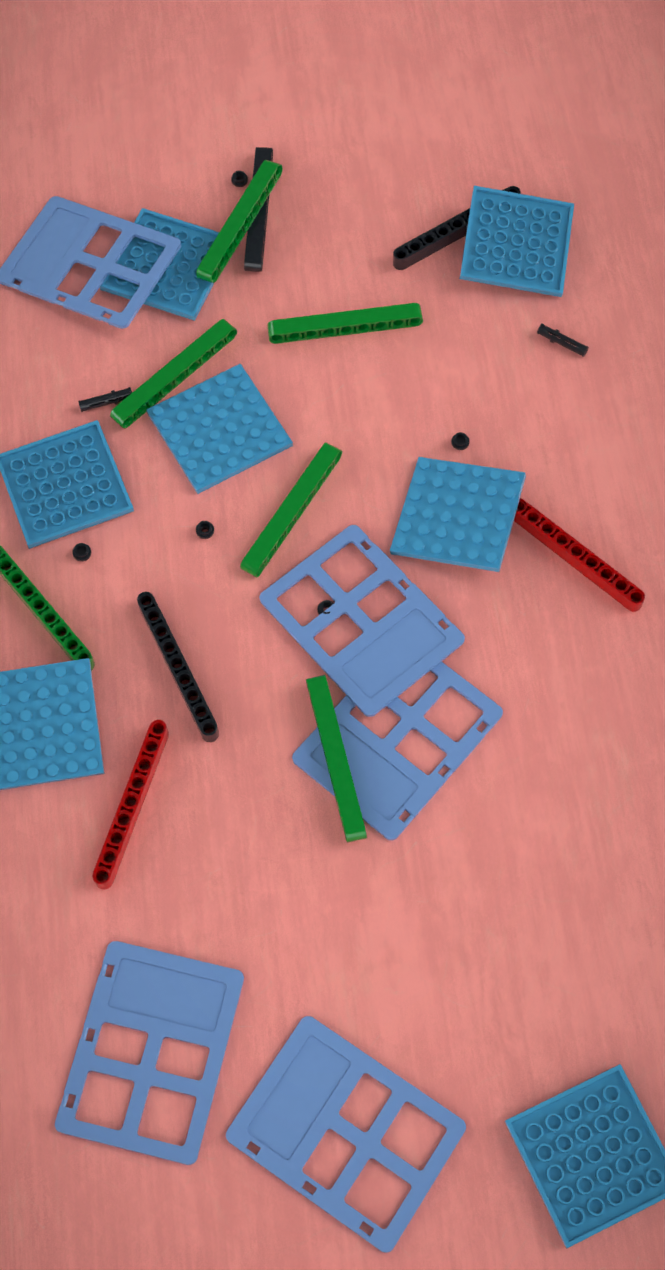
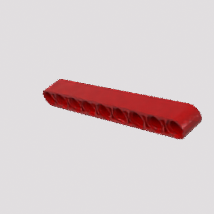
M520 498L517 508L521 509V511H516L514 522L626 609L632 612L641 609L645 600V594L640 588L536 508ZM632 598L637 599L639 602H634Z
M154 720L149 725L94 868L92 877L100 889H108L114 882L168 740L169 732L166 723L162 720ZM157 729H164L160 734L154 733ZM151 746L157 747L153 752L148 751ZM144 764L150 765L146 770L141 769ZM137 782H143L140 788L134 787ZM130 800L136 801L133 806H127V803ZM124 818H128V819H129V822H128L127 824H125V825H121V824H120V821H121L122 819H124ZM122 837L120 843H113L114 838ZM108 856H115L114 861L110 863L105 862ZM101 875H108V878L105 881H98V878Z

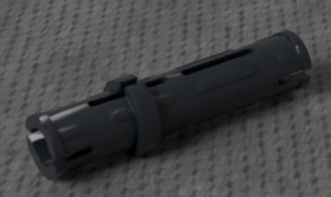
M543 323L538 328L537 334L550 339V342H556L582 357L586 355L588 346L560 333V330H554Z
M129 387L119 391L112 390L111 393L89 399L79 400L81 412L112 403L118 404V402L128 397L132 391Z

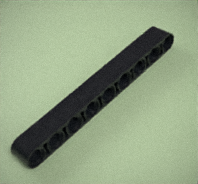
M256 147L253 177L264 160L273 162V148ZM269 196L247 230L244 260L245 271L262 272Z
M510 186L502 190L521 194L520 189L516 186ZM470 208L397 247L393 252L394 268L404 270L466 236Z
M150 592L140 593L137 597L140 612L202 738L206 742L216 741L219 737L217 723L154 596ZM144 602H151L148 605H143ZM153 617H158L155 621L150 620ZM161 632L166 633L164 636H158ZM168 648L174 649L172 652H166ZM175 664H182L179 668L173 667ZM183 680H190L187 684L181 683ZM191 696H198L196 700H189ZM199 712L206 713L203 717L197 716ZM208 728L214 729L212 733H205V730Z

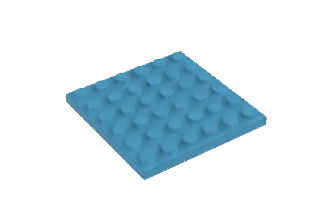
M474 186L459 279L562 297L574 203Z
M142 208L134 223L176 237L181 241L180 250L144 304L195 321L214 283L197 278V268L219 232ZM134 237L117 261V264L147 274L165 247ZM108 275L100 286V290L131 300L140 285Z
M241 364L147 409L148 416L197 494L293 446V442Z
M98 420L0 454V472L29 549L134 512Z
M418 457L390 553L500 572L526 478L525 472Z
M89 658L0 672V790L105 774Z
M621 1064L504 1121L566 1249L665 1199V1148Z

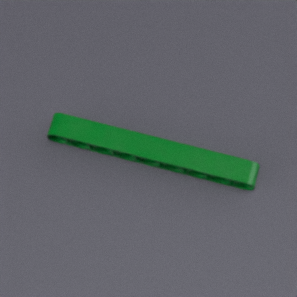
M268 160L263 161L198 266L197 278L211 283L217 281L279 180L283 170L281 164Z
M409 303L272 320L268 322L267 329L269 341L278 344L416 327L423 323L420 304Z
M225 319L219 320L114 407L110 417L122 428L129 427L145 414L147 409L157 404L231 342L237 335V329Z
M328 443L323 444L242 560L240 569L256 578L260 576L339 462L342 450Z
M0 546V575L71 661L89 658L92 671L95 662L90 651L3 547ZM50 619H55L53 622L48 623ZM66 632L65 635L58 636L60 633ZM71 646H77L76 649L70 650Z
M321 675L306 679L307 688L346 841L349 843L367 838L366 829L326 676Z

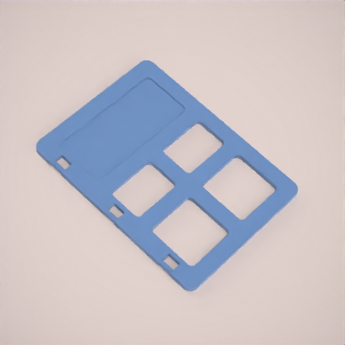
M54 196L49 199L0 268V284L124 329L130 325L180 250L181 241L162 232ZM100 226H107L122 232L104 258L83 252ZM134 237L165 247L147 274L117 264V261ZM75 263L96 269L78 296L57 290ZM108 275L140 285L125 309L120 313L90 302ZM15 280L20 281L21 284L17 285L14 284ZM63 297L66 298V300L62 302L58 300V298ZM106 313L112 316L108 319L103 317V315Z
M356 525L348 526L269 586L259 597L261 604L367 717L375 716L462 646L465 641L464 634L445 617L442 611ZM366 541L371 548L366 550L361 544ZM353 543L373 563L377 571L350 592H344L320 566L346 545ZM311 576L335 603L324 611L330 612L329 614L321 613L306 626H301L280 604L277 598L304 577ZM402 580L410 586L406 590L399 584ZM385 581H390L406 597V600L381 620L373 622L357 603ZM346 614L363 631V634L335 656L331 657L313 638L340 616ZM442 620L449 626L445 630L438 624Z
M440 662L431 670L438 679L414 706H408L398 697L386 706L398 715L401 720L383 739L379 738L350 714L356 705L347 695L334 708L362 818L388 840H395L399 837L408 824L425 807L503 715V710L498 704L443 662ZM448 688H453L483 711V715L459 742L453 741L424 718V715ZM484 722L488 726L481 733L477 728ZM316 728L293 753L292 759L295 765L335 796L319 731ZM412 729L417 730L447 755L430 775H426L395 750L396 746ZM445 765L449 771L442 777L438 772ZM406 810L410 813V816L403 822L399 817Z
M119 941L111 942L107 946L83 1032L66 1083L63 1099L55 1120L56 1130L63 1134L186 1165L194 1164L199 1155L244 982L243 973L236 969ZM108 965L114 966L111 977L105 976ZM104 1023L148 1033L146 1046L139 1065L95 1055V1048ZM89 1028L95 1030L92 1042L86 1041ZM164 1038H172L210 1049L201 1080L198 1081L156 1070ZM90 1071L134 1082L133 1092L121 1130H114L76 1120V1113ZM155 1086L196 1097L193 1116L186 1142L183 1146L138 1135L139 1125L151 1087ZM69 1094L76 1096L73 1108L66 1107Z
M306 1016L301 1019L228 1128L226 1139L233 1146L377 1249L388 1253L395 1247L466 1130V1124L460 1117L313 1017ZM364 1074L370 1075L392 1091L388 1101L367 1132L361 1131L339 1115V1111ZM406 1102L411 1103L446 1128L444 1137L421 1171L381 1144V1139ZM331 1129L356 1147V1151L334 1186L327 1190L304 1174L302 1169L326 1131ZM250 1142L261 1148L257 1155L247 1148ZM369 1159L376 1160L411 1185L410 1192L386 1229L380 1228L344 1201L345 1196ZM306 1181L317 1188L313 1195L302 1188ZM362 1222H365L374 1229L370 1236L359 1228Z

